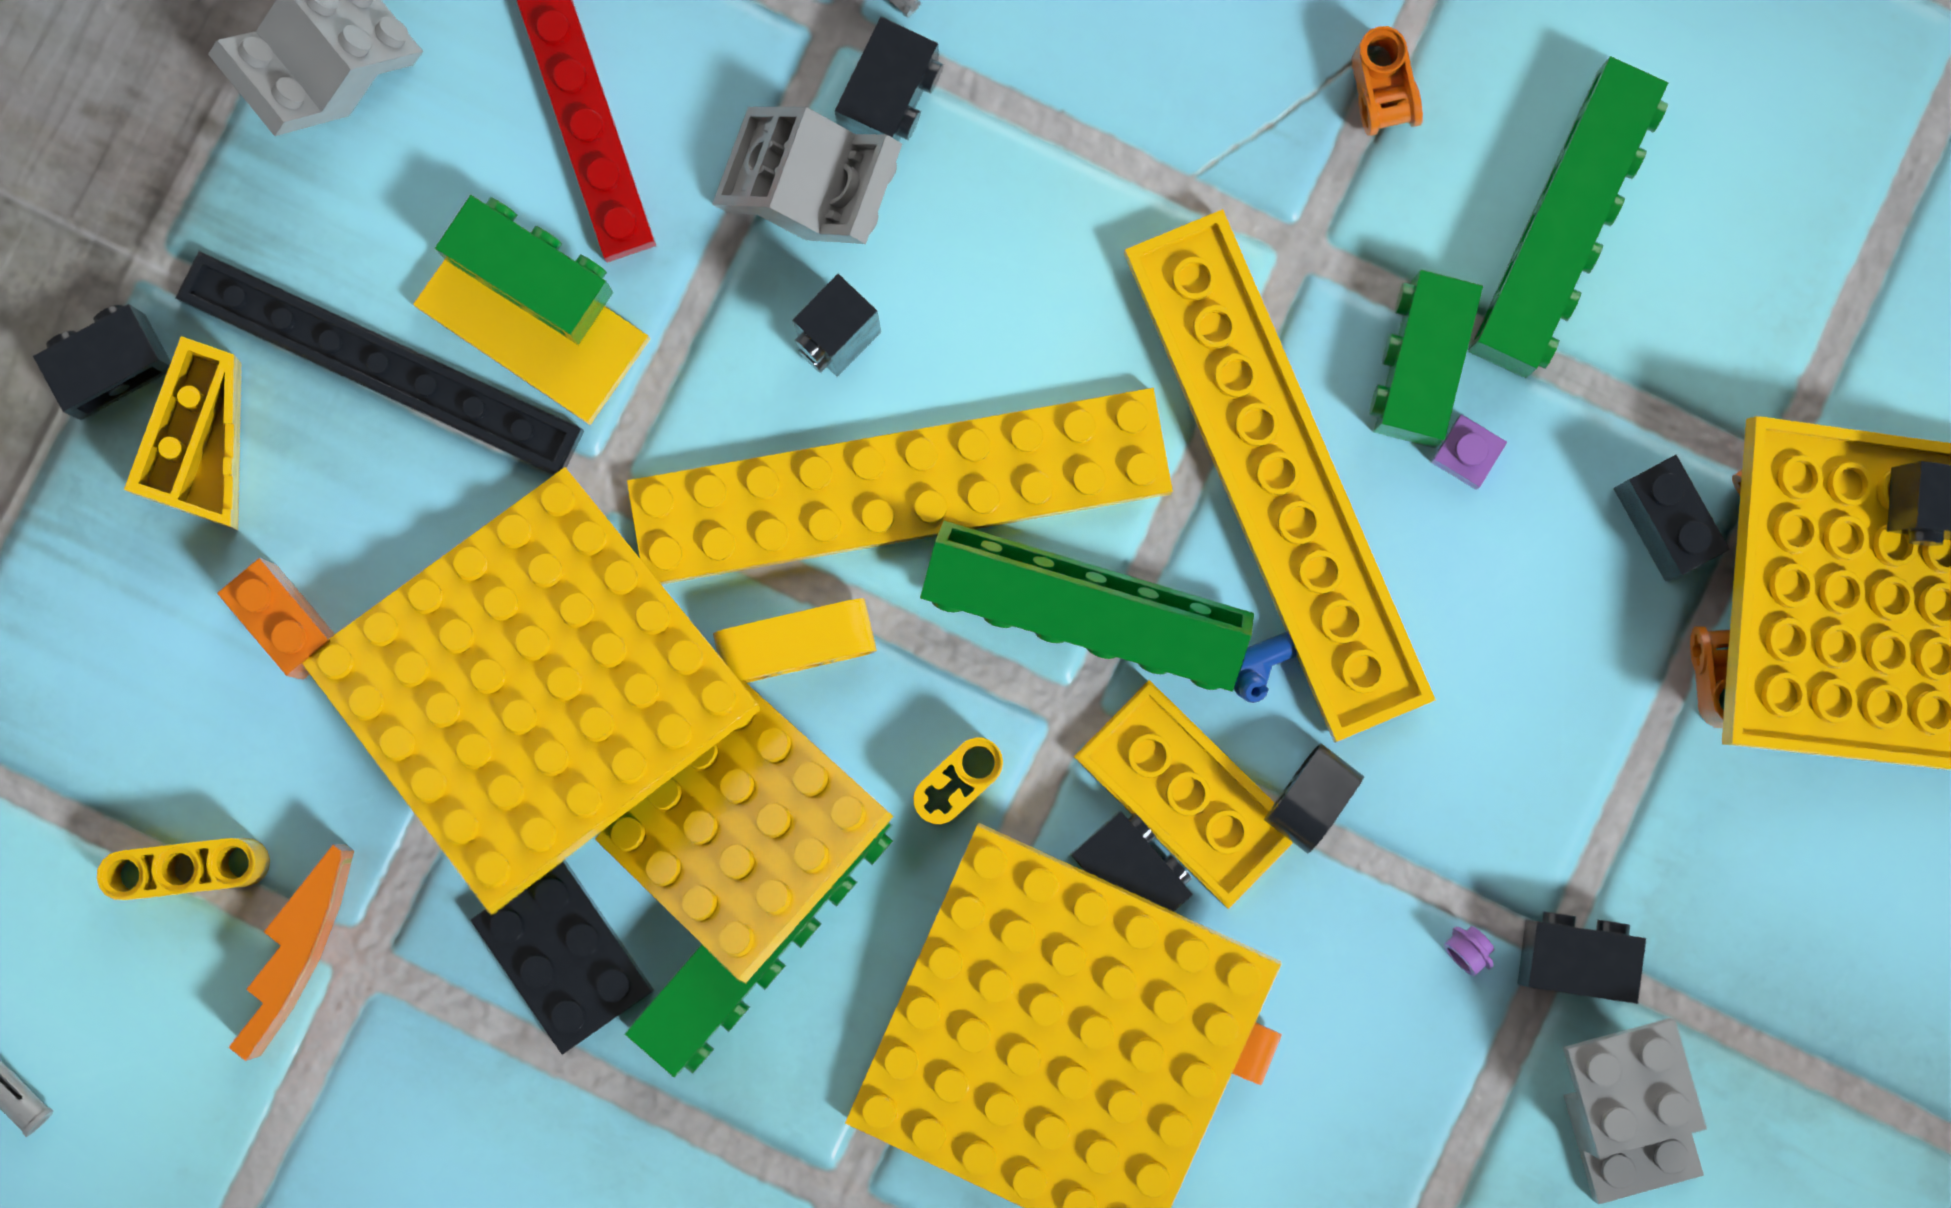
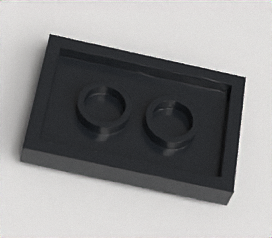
M565 859L492 915L485 909L470 920L561 1055L655 991Z

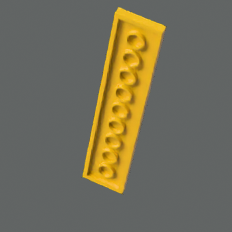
M1219 210L1125 249L1124 256L1284 629L1292 639L1297 652V659L1333 743L1435 701L1436 699L1224 210Z
M1154 388L627 480L639 556L661 585L938 536L943 521L971 529H980L1167 496L1173 493Z

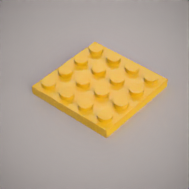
M742 680L740 682L757 701L760 711L602 830L595 840L738 980L746 983L894 816L748 683Z

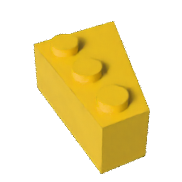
M183 336L180 337L124 490L150 501L238 530L242 363L234 354Z

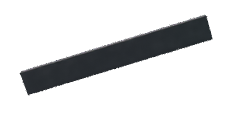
M198 251L175 297L190 307L552 475L564 467L567 468L584 433L582 428L201 251Z

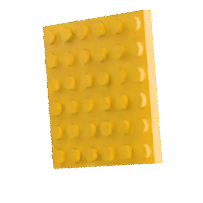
M1762 416L1746 419L1722 745L1951 771V540L1944 539V545L1922 546L1910 544L1909 535L1887 532L1891 467L1918 461L1951 465V443Z
M566 467L329 638L330 641L302 663L491 915L760 711L757 701Z
M979 823L975 828L845 1124L1023 1208H1171L1281 967V961Z

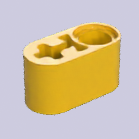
M976 737L963 742L917 786L914 793V806L919 816L932 824H945L955 819L999 777L1003 767V757L997 745L986 738ZM976 747L988 750L994 758L993 771L988 776L980 779L970 777L962 766V760L966 752ZM950 766H953L958 778L966 785L974 788V790L967 797H964L961 789L958 788L948 799L952 806L948 813L944 814L937 809L930 814L924 807L929 801L925 792L931 786H934L939 791L944 789L952 779L943 773Z

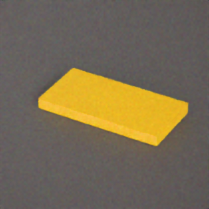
M446 260L442 262L413 303L418 310L588 425H591L650 341V337L604 306L580 344L577 345Z
M1150 680L1073 756L1131 815L1136 813L1151 829L1156 839L1227 909L1293 844L1288 838L1264 821L1266 814L1275 802Z

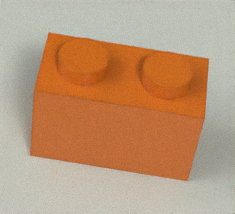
M258 558L217 593L286 676L304 680L310 675L302 663L330 641L329 638L335 635L277 564Z

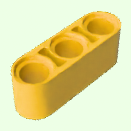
M864 598L807 609L726 628L713 633L718 655L740 681L744 680L746 683L849 660L877 651Z
M225 838L122 850L109 854L101 861L97 870V882L102 892L114 900L145 899L248 887L259 883L265 878L270 866V857L268 850L262 843L249 838ZM237 848L243 849L249 860L248 868L241 877L235 876L229 868V857ZM183 854L189 856L194 865V873L187 883L181 882L175 873V864ZM128 861L134 862L139 870V880L131 890L126 888L121 879V871Z

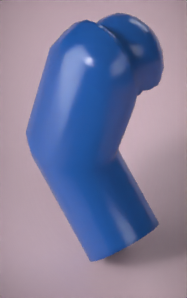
M1287 632L1247 648L1234 686L1237 695L1245 701L1256 703L1263 700L1269 690L1266 686L1272 666L1297 656L1295 646Z

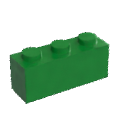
M470 195L435 246L437 252L453 266L579 345L614 293L607 281L603 279L607 274L606 270L584 255L580 254L576 261L559 251L562 243L542 228L534 226L532 231L529 232L514 222L518 215L500 201L490 197L485 204Z
M1420 270L1411 284L1403 282L1395 307V314L1403 315L1398 335L1390 333L1382 358V364L1390 366L1385 386L1377 384L1369 410L1370 416L1377 417L1374 433L1436 448L1445 440L1483 285L1425 270Z

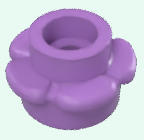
M1457 926L1452 929L1453 936L1443 946L1448 955L1461 969L1474 977L1484 967L1487 969L1493 967V961L1488 955L1494 951V947L1482 932L1473 926L1467 930Z

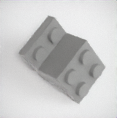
M276 0L256 31L219 39L215 42L208 55L274 136L348 117L378 74L413 66L423 51L409 35L407 28L395 18L382 0Z
M748 107L712 205L727 213L758 215L804 240L866 244L869 234L874 230L878 222V210L887 185L895 175L896 161L902 143L888 135L854 134L808 107Z
M1668 1018L1563 1047L1575 1092L1563 1096L1595 1203L1602 1204L1704 1176L1692 1133L1706 1130L1707 1127L1675 1019Z

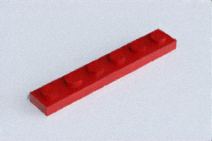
M517 0L605 261L608 263L657 246L574 1Z

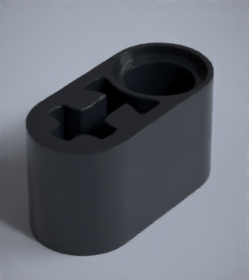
M1320 743L1299 767L1266 814L1264 821L1309 854L1332 827L1362 783L1364 775Z

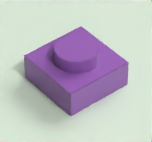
M1461 414L1456 419L1431 463L1477 490L1489 474L1507 441Z

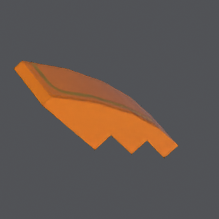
M333 844L264 931L281 946L246 989L263 1004L228 1047L245 1061L260 1057L294 1009L321 958L341 906L354 850L346 844Z

